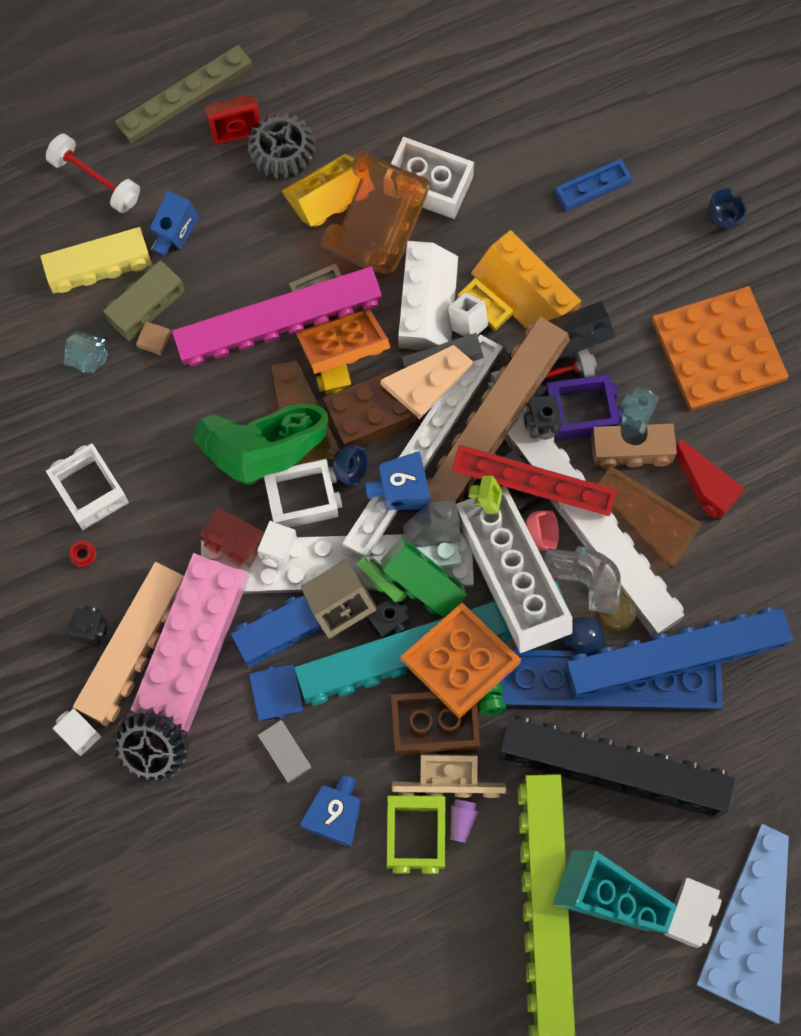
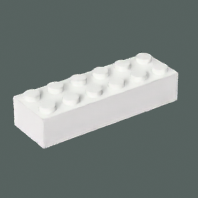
M503 486L501 487L503 492L498 514H487L483 506H475V497L457 503L456 506L461 531L519 652L523 653L572 634V616L507 487Z

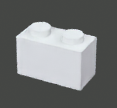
M689 878L683 879L674 902L677 907L668 933L663 935L695 948L701 947L702 943L707 944L712 932V927L708 926L711 916L717 915L721 905V899H718L720 891Z

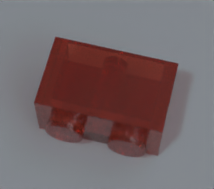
M217 507L200 535L204 542V547L211 552L218 554L220 551L228 556L227 559L239 567L244 564L250 568L258 555L257 550L264 532Z

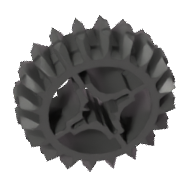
M287 112L283 117H279L275 113L272 119L266 115L265 122L259 121L258 128H252L251 136H248V154H250L251 162L256 164L258 171L264 170L266 176L274 173L276 179L280 174H283L287 179L288 173L292 172L297 176L298 169L305 171L306 163L311 164L312 155L315 153V138L312 136L310 127H307L304 120L299 122L296 115L291 119ZM293 136L301 142V146H297L292 141ZM263 145L267 146L268 150L271 151L270 155H267L262 150Z

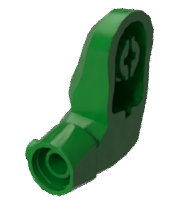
M303 403L287 405L247 425H238L236 422L221 415L212 414L201 419L194 431V440L202 452L233 480L245 485H252L265 476L288 470L319 444L327 433L328 414L319 406Z

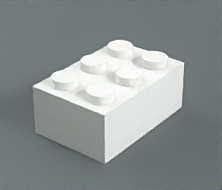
M403 137L384 177V194L455 219L472 181L474 162Z

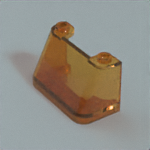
M358 149L352 162V171L354 175L361 179L342 226L338 224L329 226L324 231L319 246L362 268L372 266L373 271L391 274L399 264L427 197L429 181L421 175Z

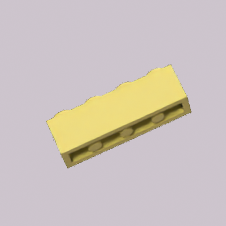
M140 227L41 255L47 281L53 294L57 292L65 293L81 285H92L98 280L105 278H116L122 273L129 271H141L146 266L152 265Z

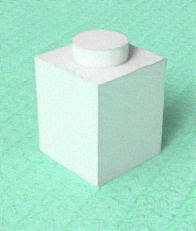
M466 292L448 307L452 331L462 336L473 333L478 335L488 326L485 302Z
M269 521L257 550L262 562L271 567H277V565L285 567L297 539L296 531Z
M74 708L70 712L66 711L61 714L56 720L57 725L53 727L80 756L101 737Z

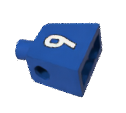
M167 191L150 228L157 238L151 248L154 253L165 257L170 246L180 250L200 218L189 200L170 191Z
M420 451L380 464L378 466L380 480L365 482L367 498L383 496L387 510L422 509L430 503V494Z
M340 775L335 789L323 785L300 823L301 829L352 848L361 800L351 795L356 780Z

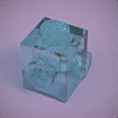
M75 332L66 340L64 365L75 367L85 373L94 372L99 366L104 365L106 361V340Z
M635 387L632 395L626 394L620 407L625 409L622 414L621 424L644 434L660 397L656 396L649 389Z

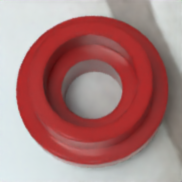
M78 541L69 550L70 561L77 567H88L96 559V549L88 541ZM87 551L88 554L85 558H79L80 552Z

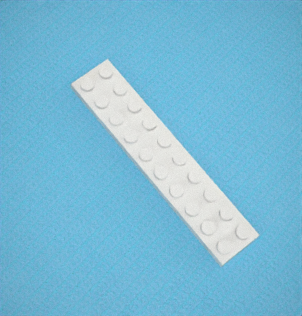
M460 533L461 542H457L461 565L444 568V570L461 582L465 588L474 586L472 551L463 533ZM404 534L382 535L368 557L372 556L381 564V559L401 537L405 538ZM347 536L297 537L285 567L280 565L271 567L262 562L257 551L262 538L201 540V556L244 571L249 576L243 594L303 592L301 589L302 585L347 558L368 590H377L370 583L372 579L356 565L362 557L343 547L342 543Z

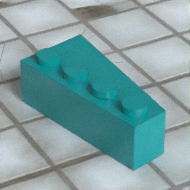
M573 850L552 904L642 931L668 933L677 905L597 851Z

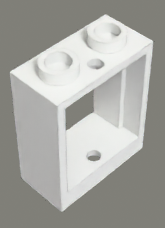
M93 443L88 446L79 447L72 456L65 460L60 459L54 462L50 469L46 470V473L82 530L129 503ZM95 461L113 490L78 510L60 481Z
M326 459L292 466L286 471L264 477L273 522L291 528L339 517L337 508H342L339 492L334 493L332 483H337L336 476L332 467L328 468ZM322 473L329 504L283 514L277 482Z

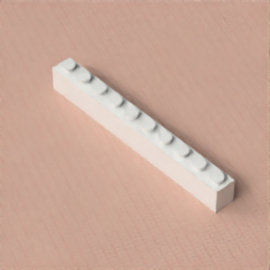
M524 408L504 438L512 451L514 450L518 456L522 455L529 465L586 481L583 474L578 469L574 470L571 466L567 453L562 448L558 449L553 442L554 437L547 440L530 437L529 429H525ZM550 500L652 637L663 634L681 621L684 616L681 603L675 597L671 598L666 591L667 586L660 576H655L649 569V561L643 554L639 555L633 547L634 543L627 533L621 532L617 526L618 522L612 513L610 516H605Z

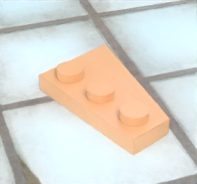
M453 345L382 379L380 385L420 419L472 367L473 361Z

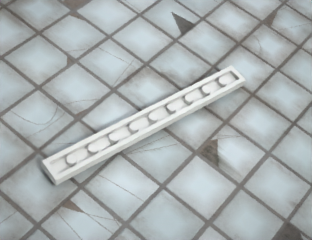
M482 335L478 337L484 358L473 361L472 367L433 405L400 457L420 451L424 470L426 469L502 353L503 346ZM383 496L372 498L343 541V547L360 557H368L398 510H387Z

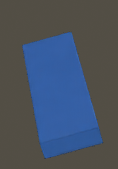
M620 158L555 187L554 194L564 211L567 212L632 183L633 178Z

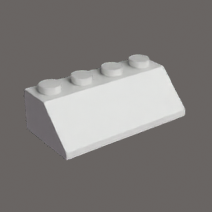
M407 241L399 325L400 349L425 350L451 341L452 327L448 307L455 302L458 256L434 243Z

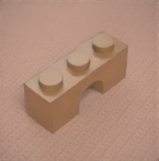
M674 424L647 425L643 434L644 442L640 445L626 443L621 436L620 426L594 427L591 434L593 466L610 469L617 465H627L628 467L636 468L643 464L654 463V466L660 467L673 463L677 454Z

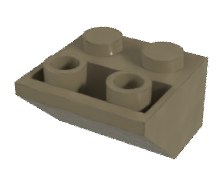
M348 558L301 586L315 618L329 639L376 611L377 604Z

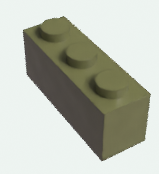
M160 260L156 265L147 268L144 275L137 282L129 284L125 292L118 299H113L108 303L103 311L108 323L129 342L143 329L145 322L150 323L185 292L183 282Z

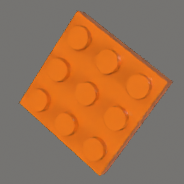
M361 309L348 317H338L329 320L326 324L311 326L296 333L297 340L314 374L328 372L333 367L342 364H352L360 358L368 355H378L383 350L390 348L388 338L370 309Z
M463 603L457 606L401 655V661L458 718L463 716L521 663V659Z

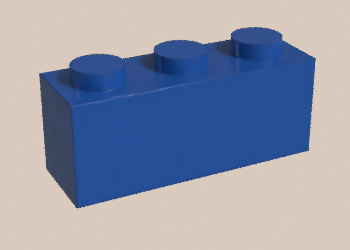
M305 595L300 598L294 596L285 601L283 607L275 611L274 609H269L259 616L260 619L251 624L250 622L240 624L235 628V632L231 633V636L247 667L250 668L321 630V626L315 618Z

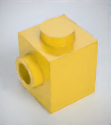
M346 364L333 367L332 370L320 373L321 376L316 377L319 391H325L326 397L351 387Z

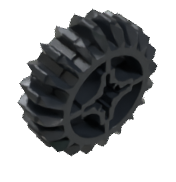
M141 707L136 712L128 713L119 722L118 727L113 733L114 740L111 747L116 749L114 757L121 758L120 766L128 767V774L135 772L138 779L145 776L149 783L154 778L158 782L164 780L165 777L169 779L177 771H180L188 757L189 743L185 741L187 733L180 732L182 723H173L174 715L167 718L164 716V710L156 714L153 707L147 711ZM143 730V733L133 734L135 731ZM163 755L169 756L164 759H158V757H162Z

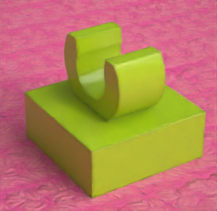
M492 475L482 476L481 485L471 486L468 496L469 498L475 497L474 505L483 506L487 514H498L503 490Z

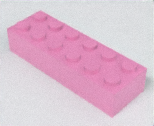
M193 553L131 711L136 712L141 707L147 711L153 707L155 713L158 714L159 711L164 710L165 717L169 718L174 715L173 723H182L181 730L189 732L248 582L249 576L244 571Z

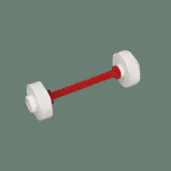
M60 134L51 141L46 151V160L53 166L61 167L67 161H71L113 191L110 205L120 213L128 211L136 204L140 193L139 185L130 179L124 180L118 186L108 181L73 156L76 143L68 135Z

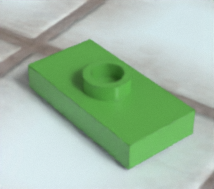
M372 556L362 557L356 564L372 579L370 583L380 592L384 591L395 602L404 601L408 596L401 584L397 581L392 583L382 574V565Z

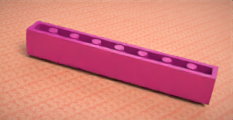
M371 266L173 330L172 333L184 365L197 366L204 363L205 358L211 356L221 358L229 355V351L236 348L246 350L253 347L254 342L257 341L271 342L278 339L279 334L288 331L289 334H295L303 331L304 326L314 324V326L326 324L329 322L328 318L335 316L345 318L354 313L353 310L362 307L364 310L375 308L378 306V302L382 301V294Z

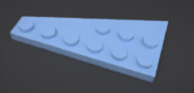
M761 824L695 985L779 1024L789 836Z

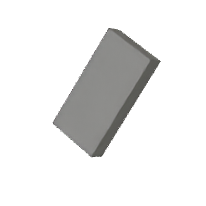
M282 720L258 735L287 783H290L312 768Z

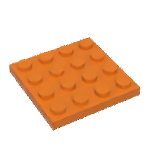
M749 286L652 317L651 321L689 412L786 381L789 377Z

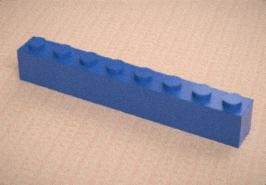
M773 607L759 610L757 612L758 615L747 617V614H740L732 617L730 622L721 624L720 620L706 623L704 628L694 630L693 627H687L677 631L678 635L670 637L667 634H659L651 637L649 642L641 643L640 640H635L624 644V648L614 650L613 647H607L598 650L597 655L587 657L586 653L575 655L570 658L571 661H568L565 666L573 698L575 700L787 647L793 641V637L784 610L774 611Z

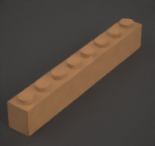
M541 316L537 322L533 321L526 331L527 337L522 344H518L512 351V360L507 367L503 366L496 376V384L492 389L489 388L484 393L481 399L482 405L477 412L473 411L466 422L468 426L462 434L459 433L454 438L451 444L452 450L448 456H443L436 467L438 471L433 478L427 480L430 503L455 500L456 504L463 502L470 491V487L475 484L477 478L451 471L458 445L495 454L526 407L529 398H532L570 341L567 332Z

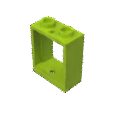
M388 796L387 868L393 869L394 874H409L410 869H422V874H439V869L445 868V796ZM395 811L438 812L437 859L394 858Z

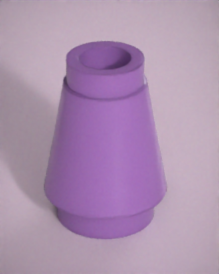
M455 799L454 805H451L450 814L451 840L467 842V837L478 814V811H476L477 803Z

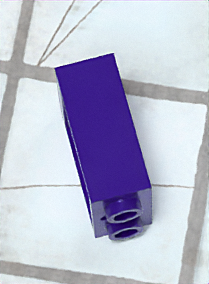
M610 374L547 383L545 396L556 395L562 422L557 436H554V441L591 436L594 427L619 426V423H622L620 407L616 408L615 404L617 388L615 383H611ZM603 388L608 419L565 424L560 394Z

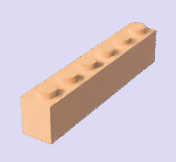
M157 562L154 563L74 703L73 708L78 713L106 727L110 721H115L121 709L119 704L123 697L130 695L134 687L133 679L137 672L141 673L147 664V654L151 648H156L161 635L160 631L166 623L184 578L183 575Z

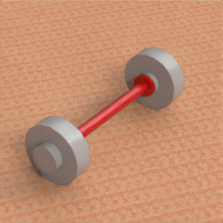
M586 348L573 353L574 361H571V365L550 370L544 379L571 371L575 374L578 373L579 378L595 376L594 370L597 369L596 360L593 354L590 355ZM500 370L490 373L491 382L488 383V389H492L496 384V376Z

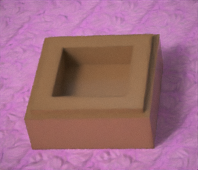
M145 322L136 345L138 348L162 355L171 331L168 328Z

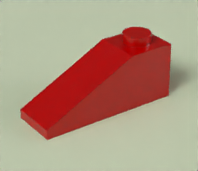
M680 439L676 445V458L699 504L703 506V510L709 516H716L721 520L739 499L745 488Z

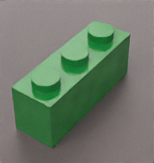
M403 537L381 559L382 574L392 583L397 581L401 584L408 596L414 600L419 598L423 601L425 608L433 615L439 614L445 618L467 596L465 587L461 582Z

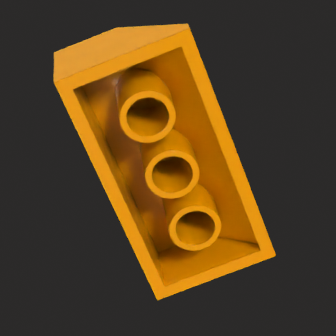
M511 230L491 245L471 272L474 278L479 280L513 309L512 317L524 329H528L533 321L537 322L540 316L549 321L580 309L581 300Z

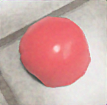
M551 510L531 513L526 519L525 525L539 551L556 549L559 541V526L555 513Z

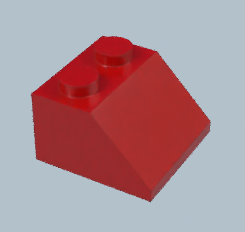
M253 95L239 96L234 100L222 103L215 102L210 106L204 107L214 146L251 136L252 128H258L260 115L258 104Z

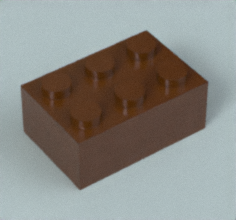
M397 369L323 398L324 410L328 414L329 421L342 448L347 445L365 447L418 425V417L380 385L382 379L398 372Z
M433 692L391 694L395 756L479 751L480 736L477 703L463 716L458 718Z

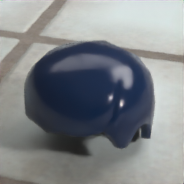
M720 188L711 197L708 213L710 219L715 224L731 229L738 227L745 220L747 207L743 202V197L734 196L731 188Z
M356 445L344 446L337 451L333 459V472L336 478L346 485L360 484V479L365 475L368 468V456L365 448Z
M590 617L572 619V634L562 637L565 648L569 649V646H571L577 655L594 653L606 644L601 624Z

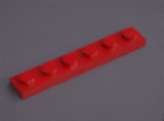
M460 444L458 445L451 470L482 480V476L492 475L501 486L605 516H610L617 490Z

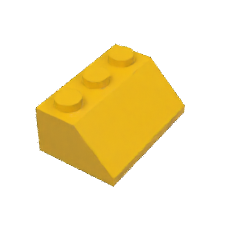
M343 154L283 189L282 193L302 222L312 227L323 224L327 220L326 218L334 213L338 214L348 208L347 205L352 202L367 198L369 192L373 191L375 187L364 163L347 154Z

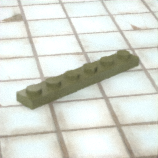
M237 45L115 121L116 125L131 144L253 68V63L241 47Z

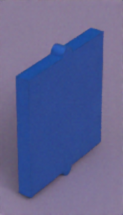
M294 664L278 668L270 666L269 670L249 674L259 722L278 717L279 719H284V716L304 712Z

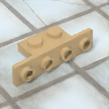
M421 754L420 782H392V792H398V796H415V792H426V796H443V792L455 793V797H471L472 793H483V797L498 798L500 793H506V784L477 783V754Z

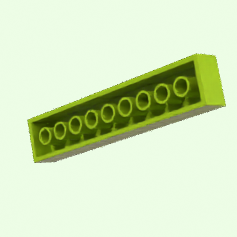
M526 775L523 783L519 784L517 797L518 805H523V813L519 816V833L525 834V842H522V845H520L521 863H526V872L521 876L522 892H527L528 902L523 904L524 922H529V932L524 934L525 952H530L531 961L526 964V982H532V993L527 994L528 1013H533V1025L528 1026L529 1036H575L568 909L552 905L566 870L561 775Z

